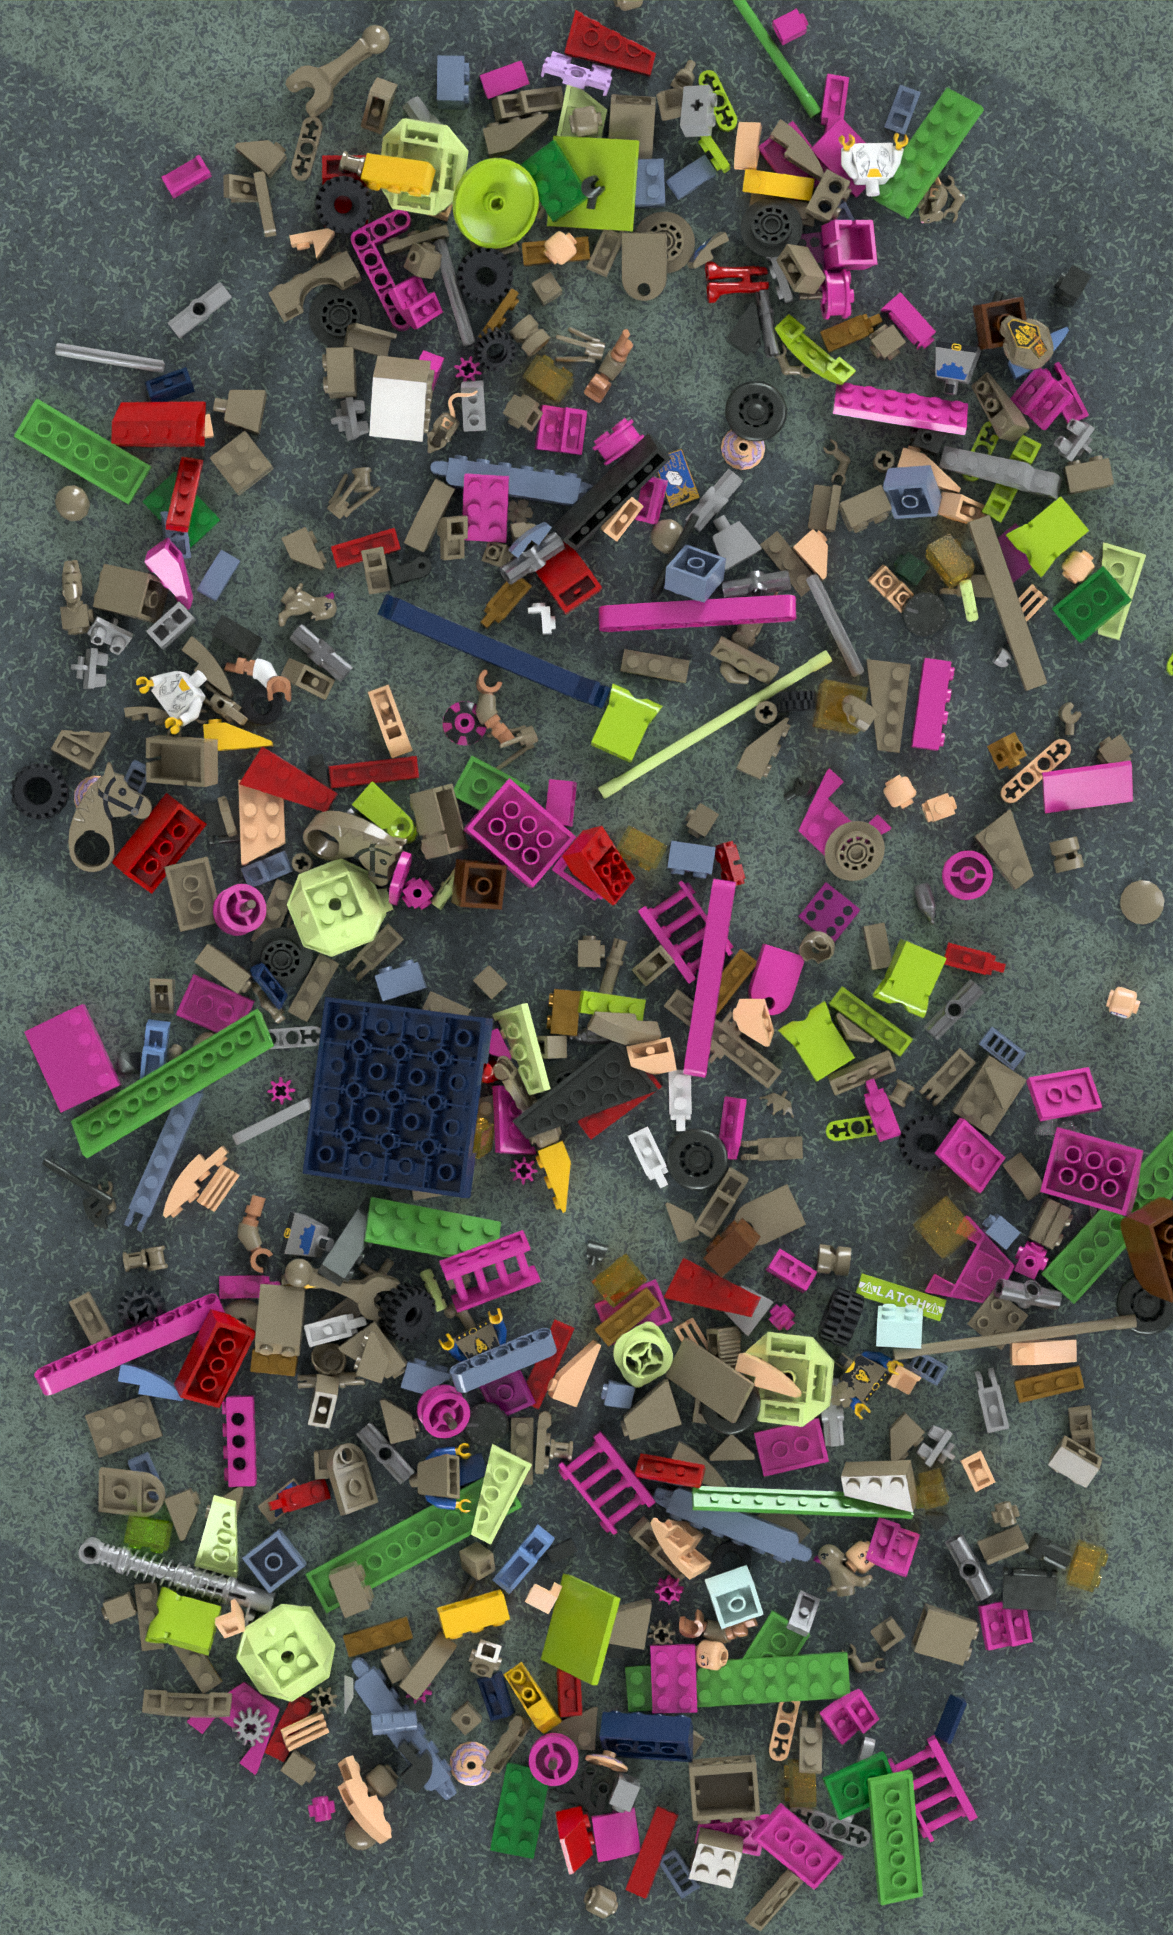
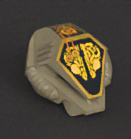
M1009 315L1001 323L1000 333L1005 337L1003 340L1004 353L1009 358L1008 360L1011 364L1028 370H1035L1041 368L1051 358L1054 350L1049 328L1042 322L1040 323L1038 320L1029 318L1021 320Z

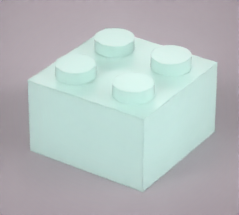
M894 1304L878 1306L876 1346L921 1349L923 1308H919L916 1305L896 1307Z
M747 1565L705 1579L721 1629L764 1615Z

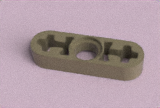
M308 117L302 124L291 166L292 175L298 181L307 180L312 173L323 130L322 123L317 117ZM312 122H315L316 127H319L312 134V138H316V141L310 138H303L304 135L309 136V128L306 126L311 125ZM305 143H310L313 146V152L309 155H304L301 152V146ZM298 156L306 160L311 159L310 163L305 161L304 168L307 170V173H302V176H299L298 171L295 170L296 167L300 168L302 163L301 159L297 160Z
M265 171L253 173L265 237L277 236Z

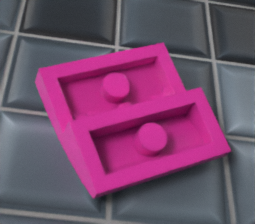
M412 275L387 291L398 312L414 330L443 312L435 292H427L421 277Z
M1038 368L1032 371L1010 399L1023 414L1028 415L1042 430L1046 431L1074 396L1045 370Z
M540 405V411L543 415L538 421L535 450L582 455L587 411L568 407L560 408Z
M879 1517L865 1559L883 1569L906 1577L920 1534L900 1527V1524Z
M1002 1601L978 1606L986 1650H994L1006 1646L1013 1647L1033 1642L1027 1610L1002 1609Z
M860 1689L837 1699L819 1713L837 1742L841 1745L846 1743L858 1730L864 1734L879 1720Z
M632 1807L630 1812L625 1811L621 1813L613 1810L609 1814L591 1816L598 1862L622 1858L640 1852L634 1807Z

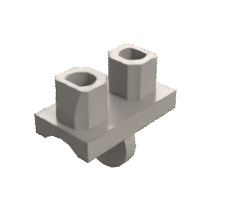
M346 397V400L340 402L341 409L335 410L336 417L331 419V424H338L339 432L345 431L347 441L367 434L369 428L367 421L357 422L356 414H363L365 412L364 401L353 400V397Z
M1072 418L1067 424V429L1072 432L1068 440L1060 436L1054 443V446L1059 450L1058 454L1071 462L1076 455L1080 457L1084 451L1089 454L1092 452V449L1088 447L1092 441V438L1089 436L1095 429L1083 421Z
M97 617L87 631V634L91 636V643L102 645L104 642L110 645V651L116 655H119L132 639L133 634L118 627V619L114 617L110 622Z
M97 648L86 649V658L78 656V664H71V669L77 670V679H83L84 672L83 689L106 686V675L96 674V665L107 666L108 654L99 652Z
M933 1425L927 1435L934 1439L936 1443L930 1448L922 1442L917 1448L916 1453L930 1467L940 1452L942 1453L938 1458L940 1463L943 1464L947 1457L953 1460L955 1456L950 1452L955 1445L949 1442L944 1449L953 1433L946 1428L942 1429Z

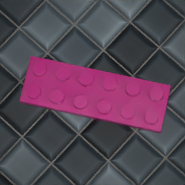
M844 383L843 385H836L833 414L965 435L968 404L957 400L948 401L938 397L930 398L914 393L906 394L896 392L895 390H881L871 386L863 387Z

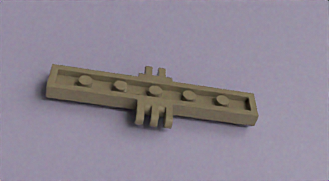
M676 989L664 1007L690 1027L694 1001ZM731 1011L721 1023L715 1019L710 1049L713 1055L710 1057L709 1062L712 1064L716 1057L721 1059L725 1054L766 1088H769L782 1071L739 1038L742 1032L736 1027L737 1022L733 1021L731 1023L729 1021L733 1017Z

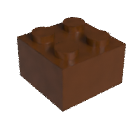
M1023 297L973 306L980 350L1003 346L1005 337L1001 335L1000 328L1001 323L1009 315L1021 320H1027Z
M456 859L451 903L460 907L502 910L507 865L497 861Z
M743 1218L738 1222L733 1220L725 1228L721 1236L718 1234L705 1249L707 1253L703 1259L723 1277L755 1247L761 1236Z

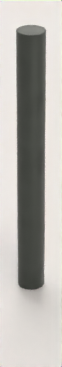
M691 513L651 590L654 594H660L665 584L666 567L685 546L699 519L698 515Z

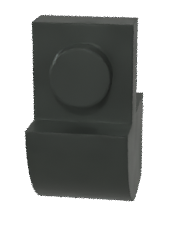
M404 1739L398 1745V1750L411 1764L401 1773L400 1778L416 1794L431 1777L433 1759L428 1749L420 1755L418 1753L420 1749L412 1741L408 1742Z

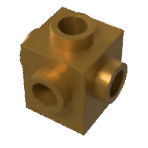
M1015 732L987 746L999 770L1006 766L1010 770L1021 764L1019 759L1027 756Z

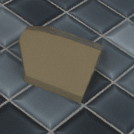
M840 1013L835 1015L844 1040L873 1043L874 1038L870 1037Z

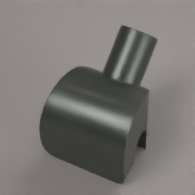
M597 175L586 178L581 184L582 193L588 197L586 207L588 209H595L597 197L605 191V186L595 187V183L599 180Z
M796 778L792 789L783 796L787 802L797 796L810 798L815 794L816 783L806 780L803 786V780Z
M588 1240L586 1252L589 1260L588 1270H596L597 1263L604 1259L609 1245Z

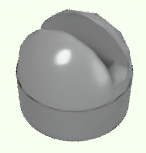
M1001 647L997 652L1000 655L998 658L995 655L992 662L997 666L1006 667L1009 665L1006 660L1011 661L1012 657L1007 650Z

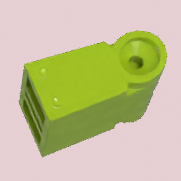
M1060 496L1028 524L1009 532L1006 536L1016 549L1026 554L1029 564L1041 578L1055 559L1089 530Z
M613 683L609 705L591 741V745L631 763L648 725L663 706L649 699H636L629 690Z
M372 781L352 805L388 835L404 838L407 840L406 844L415 841L418 836L415 822Z
M900 939L886 971L885 978L877 986L872 996L888 1004L901 1003L907 1012L924 1018L928 1008L929 996L947 958Z
M825 1001L810 1009L805 1020L791 1021L778 1029L795 1047L816 1082L855 1058L832 1023Z
M161 1587L156 1602L159 1613L150 1622L145 1641L150 1643H169L173 1646L209 1656L217 1630L215 1618L221 1616L222 1606L180 1596L166 1587Z

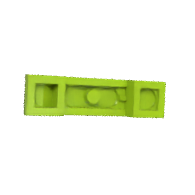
M790 314L775 327L777 334L787 348L804 365L821 377L833 383L843 385L856 372L840 356L836 360L833 359L803 333L805 327Z
M1022 435L1009 459L1031 465L1042 444ZM996 483L981 513L990 515L991 518L1001 523L1018 489Z

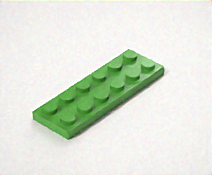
M946 88L904 148L901 163L894 176L889 178L885 184H879L880 194L871 197L876 202L908 219L984 111L983 107Z
M37 398L14 435L18 440L128 505L132 502L152 468L147 463L120 447L111 444L108 440Z
M371 1197L364 1242L449 1258L499 1239L501 1222Z
M910 1770L868 1778L878 1902L880 1905H886L922 1897L923 1890L913 1773Z

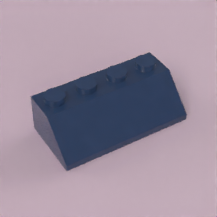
M619 1711L603 1712L599 1735L603 1751L614 1752L616 1757L693 1762V1724L690 1717L684 1715H676L675 1717L665 1716L659 1713L644 1715L640 1712H633L631 1714Z

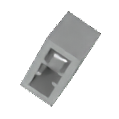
M710 85L684 86L680 127L685 137L711 136L712 127L716 123L714 107H717V95L713 93Z
M483 380L461 382V393L478 391L473 396L462 397L464 432L486 430Z
M178 602L146 632L164 650L187 630L196 619Z
M618 1772L609 1794V1804L612 1805V1809L621 1813L631 1811L640 1789V1779L623 1772Z

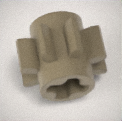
M1010 1501L994 1505L996 1511H992L991 1514L995 1523H1000L1001 1527L1017 1523L1015 1517H1019L1020 1514L1016 1505H1011Z
M659 1620V1625L656 1627L652 1624L650 1625L653 1633H649L648 1638H654L652 1645L657 1643L664 1645L667 1642L673 1644L670 1636L675 1635V1631H669L670 1622L665 1626ZM660 1629H663L664 1633H668L664 1635V1639L655 1636V1634H659Z
M319 1686L317 1694L311 1693L314 1701L310 1705L318 1706L316 1709L317 1713L324 1709L328 1714L330 1706H337L333 1703V1699L338 1696L330 1694V1687L325 1692ZM327 1694L326 1699L329 1700V1703L320 1706L321 1701L318 1700L319 1697H324Z

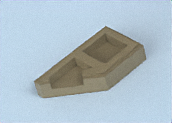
M227 797L217 798L228 836L237 835Z
M665 1203L678 1242L699 1236L698 1230L693 1227L695 1220L691 1213L671 1203Z

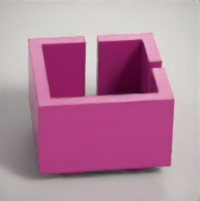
M833 220L821 226L823 246H827V249L824 250L826 270H865L878 264L873 220Z

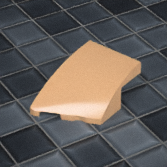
M657 1518L652 1519L651 1526L660 1546L672 1563L688 1579L694 1578L709 1568L712 1562L695 1549L704 1536L687 1521L668 1519L664 1523L660 1522Z

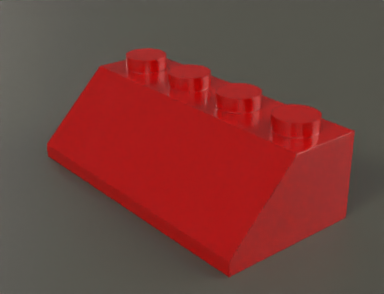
M121 402L112 420L111 444L119 447H205L206 402Z
M166 793L111 863L152 894L166 877L164 867L175 865L207 824Z
M210 1309L174 1383L179 1396L220 1408L256 1335V1331L230 1314Z

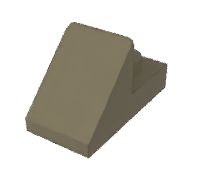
M233 174L223 175L224 198L231 199V203L258 202L254 178Z
M660 945L637 964L632 971L646 987L675 961Z

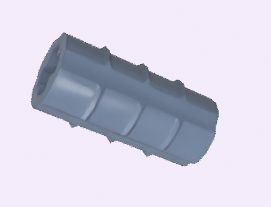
M416 1710L393 1711V1713L371 1715L373 1736L418 1730Z

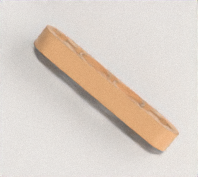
M1058 739L1049 745L1002 787L1000 791L1002 800L1006 803L1018 801L1042 780V772L1052 771L1068 757L1071 752L1069 742ZM1057 743L1060 746L1064 744L1066 746L1064 749L1066 753L1064 755L1059 753L1054 758L1058 759L1055 763L1053 758L1047 754V751L1050 750V753L1053 754L1057 750L1055 746ZM1040 758H1047L1049 760L1050 766L1047 770H1041L1038 767L1037 763ZM1025 772L1031 773L1033 776V782L1030 785H1025L1021 781V775ZM1017 780L1019 786L1025 790L1021 792L1019 788L1014 793L1016 796L1014 799L1012 797L1007 799L1005 796L1007 791L1005 789L1007 787L1013 789L1016 786L1013 781Z
M791 1701L794 1703L795 1708L790 1713L782 1710L784 1702H779L769 1744L770 1757L775 1761L785 1760L789 1754L800 1701ZM780 1723H787L790 1726L787 1734H780L777 1731ZM775 1736L780 1739H788L787 1743L782 1742V1749L785 1752L780 1753L779 1756H776L775 1751H772L773 1748L778 1747L779 1740H774Z

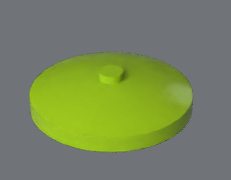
M490 158L480 161L465 172L456 186L453 197L455 222L462 234L479 246L493 249L510 246L519 241L530 230L535 221L539 205L537 186L529 172L511 160Z

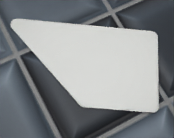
M344 1675L345 1714L353 1699V1678Z

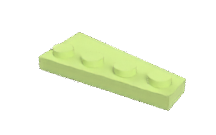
M1103 542L1102 566L1106 567L1129 597L1133 599L1146 555ZM1131 602L1098 629V634L1120 640Z
M528 1003L492 1014L494 1020L500 1023L502 1028L500 1033L503 1039H507L511 1047L509 1052L512 1059L518 1062V1072L528 1094L533 1095L550 1090Z
M494 1444L491 1447L471 1535L489 1544H492L532 1466L531 1463Z
M214 1495L194 1566L237 1578L239 1568L236 1501Z

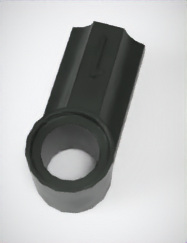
M1034 1532L1028 1544L1029 1548L1025 1550V1553L1041 1561L1045 1560L1063 1570L1069 1565L1073 1552L1053 1543L1047 1537L1040 1536L1037 1532Z

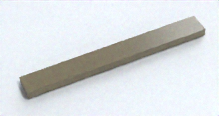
M990 515L968 522L971 536L1024 689L1028 691L1047 684Z

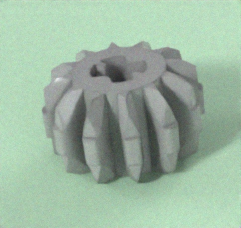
M249 1707L247 1715L241 1710L239 1712L240 1718L235 1717L233 1720L237 1726H234L232 1731L240 1732L236 1735L235 1739L239 1740L243 1737V1745H246L248 1740H250L253 1747L256 1744V1739L259 1743H263L264 1739L262 1736L269 1735V1731L265 1728L270 1727V1722H263L267 1718L266 1714L261 1717L258 1716L260 1709H257L255 1714H252V1709ZM247 1723L250 1725L255 1724V1729L247 1730Z

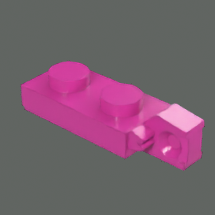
M833 74L826 75L820 116L821 125H825L824 134L839 118L842 117L844 119L849 77Z
M874 1079L865 1081L868 1091L867 1094H864L865 1105L879 1141L901 1135L883 1088L878 1090Z
M725 1096L719 1138L726 1147L728 1159L736 1160L742 1138L747 1099Z
M264 1275L219 1276L220 1299L259 1298L261 1284L281 1285V1282H269V1276Z

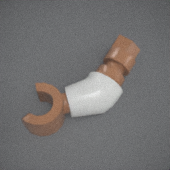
M238 657L236 663H226L225 671L239 674L247 672V675L253 676V679L260 681L267 688L268 701L273 700L275 692L285 693V699L291 701L290 681L285 677L278 676L272 664L268 661L257 658L256 660L250 659L248 662L246 658Z

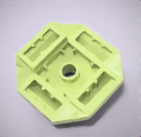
M404 118L383 137L381 155L426 161L436 170L430 195L421 194L420 197H416L408 192L401 191L400 194H396L387 189H382L392 209L435 216L453 204L456 186L466 172L468 150L447 125Z
M344 859L334 860L299 874L287 903L303 947L330 957L373 941L386 916V911L376 886L368 878V871ZM334 902L342 904L341 908L337 911L330 909V905Z
M767 1332L746 1351L747 1354L770 1363L784 1374L787 1372L791 1373L793 1382L802 1391L801 1396L795 1398L757 1387L761 1400L760 1411L757 1417L758 1421L803 1427L830 1407L834 1360L813 1337ZM743 1374L744 1376L748 1377L753 1383L755 1382L756 1377Z
M280 1604L245 1627V1631L241 1635L236 1658L261 1694L292 1702L330 1677L336 1644L312 1607ZM285 1651L293 1652L288 1658L281 1656Z

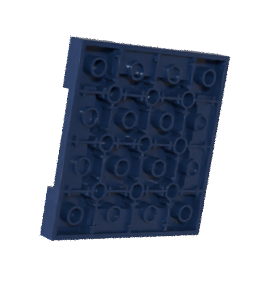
M325 997L302 1174L470 1198L476 1153H472L483 1067L484 1063L488 1064L493 1019Z

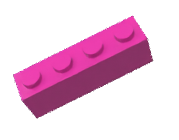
M930 658L923 659L911 747L938 751L939 746L943 747L945 733H941L942 724L946 725L948 711H944L945 703L950 702L951 689H948L949 680L953 681L954 667H951L950 661Z

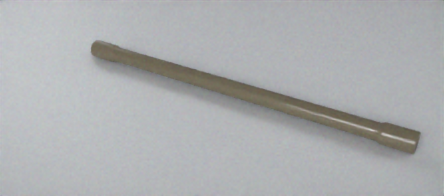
M1135 1314L1103 1320L921 1344V1349L893 1347L892 1351L894 1360H902L944 1352L1112 1329L1137 1327Z

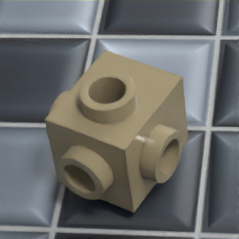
M480 1639L477 1650L472 1649L469 1657V1662H472L470 1672L491 1678L493 1671L499 1670L502 1658L498 1656L502 1646Z

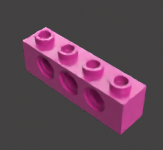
M254 1395L227 1396L226 1401L222 1402V1414H226L227 1423H223V1437H227V1446H224L223 1454L224 1459H228V1468H224V1480L228 1481L229 1487L256 1486ZM241 1413L245 1419L244 1423L236 1424L233 1421V1414ZM234 1436H243L245 1445H235L233 1441ZM235 1458H243L246 1466L242 1469L237 1468L234 1464Z

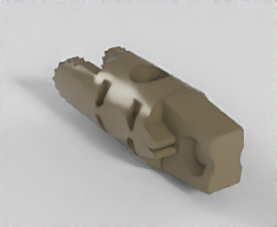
M77 560L65 561L62 573V594L67 601V608L74 613L80 608V597L82 595V574Z
M207 681L204 686L210 692H213L214 696L211 700L205 696L203 703L216 711L229 723L235 720L244 726L248 718L239 712L242 707Z

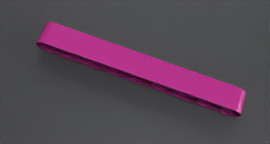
M793 595L707 599L705 603L688 600L605 605L599 607V630L602 632L774 623L796 620V597Z
M713 879L684 1063V1075L706 1078L736 882Z
M208 1294L155 1317L153 1322L148 1320L142 1323L141 1326L132 1327L39 1368L34 1376L44 1395L55 1394L199 1331L210 1309L223 1313L225 1311L216 1294Z

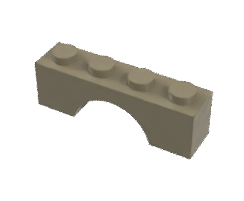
M346 250L343 253L334 254L330 260L324 263L314 265L311 270L304 274L295 275L291 281L275 286L269 292V295L285 323L304 312L303 304L305 297L313 288L329 284L344 291L362 281Z

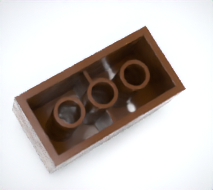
M1158 1197L1121 1220V1231L1134 1274L1140 1285L1148 1293L1172 1303L1173 1201L1164 1197Z

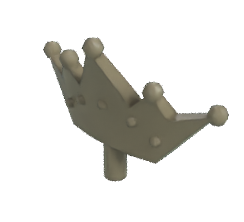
M784 1090L781 1096L772 1093L759 1098L767 1099V1106L773 1103L772 1115L783 1109V1115L789 1112L792 1115L791 1117L794 1118L791 1102L785 1099L787 1091Z

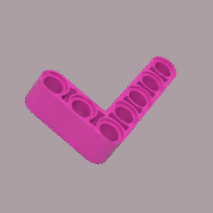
M395 210L354 231L351 235V243L393 327L403 332L408 330L410 325L407 322L404 325L396 324L395 320L401 314L395 305L391 306L385 303L386 298L389 296L387 291L395 287V284L376 246L406 232L410 228L411 219L409 213L403 210ZM403 216L407 219V222L403 226H398L395 224L396 218ZM384 226L387 232L383 236H378L375 233L376 228ZM360 236L367 238V243L363 246H358L355 243L356 239ZM369 256H374L377 258V263L369 266L365 263V260ZM378 276H385L387 282L385 285L379 286L375 283Z

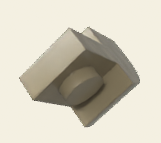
M461 515L440 519L437 535L440 536L442 560L464 558V539H468L467 516Z

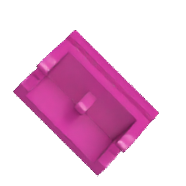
M522 61L479 76L487 99L530 84Z
M198 155L161 178L174 199L212 176L201 156Z
M652 477L641 487L638 502L644 507L635 517V520L650 524H657L659 522L668 480Z
M549 779L546 811L563 826L572 827L577 783Z
M781 1249L774 1254L772 1261L765 1269L801 1293L807 1291L817 1274V1271Z

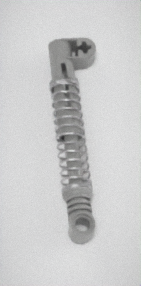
M95 1537L87 1538L79 1549V1558L86 1564H99L101 1562L102 1566L107 1564L106 1567H110L112 1565V1569H115L116 1573L123 1575L126 1571V1576L129 1575L130 1570L135 1571L134 1578H137L140 1572L144 1574L143 1581L147 1575L152 1576L151 1583L157 1577L160 1578V1586L164 1580L169 1581L168 1588L174 1582L173 1586L176 1587L177 1591L181 1588L185 1590V1593L187 1591L193 1592V1595L198 1593L201 1594L202 1598L204 1595L209 1596L210 1601L215 1598L218 1599L219 1603L222 1600V1604L230 1605L231 1600L236 1599L240 1606L248 1608L245 1616V1627L254 1622L253 1620L257 1612L251 1609L268 1613L272 1609L276 1595L275 1592L269 1594L265 1589L238 1582L237 1578L234 1577L227 1579L224 1578L223 1574L217 1576L215 1572H212V1574L207 1573V1569L204 1571H199V1567L192 1569L190 1564L182 1566V1562H179L177 1567H174L173 1559L170 1560L168 1565H165V1557L159 1563L157 1562V1555H154L149 1560L148 1552L141 1558L140 1550H137L135 1555H133L132 1548H129V1546L115 1549L116 1546L113 1545L110 1548V1544L105 1546V1543ZM86 1547H94L96 1549V1554H88L86 1551Z

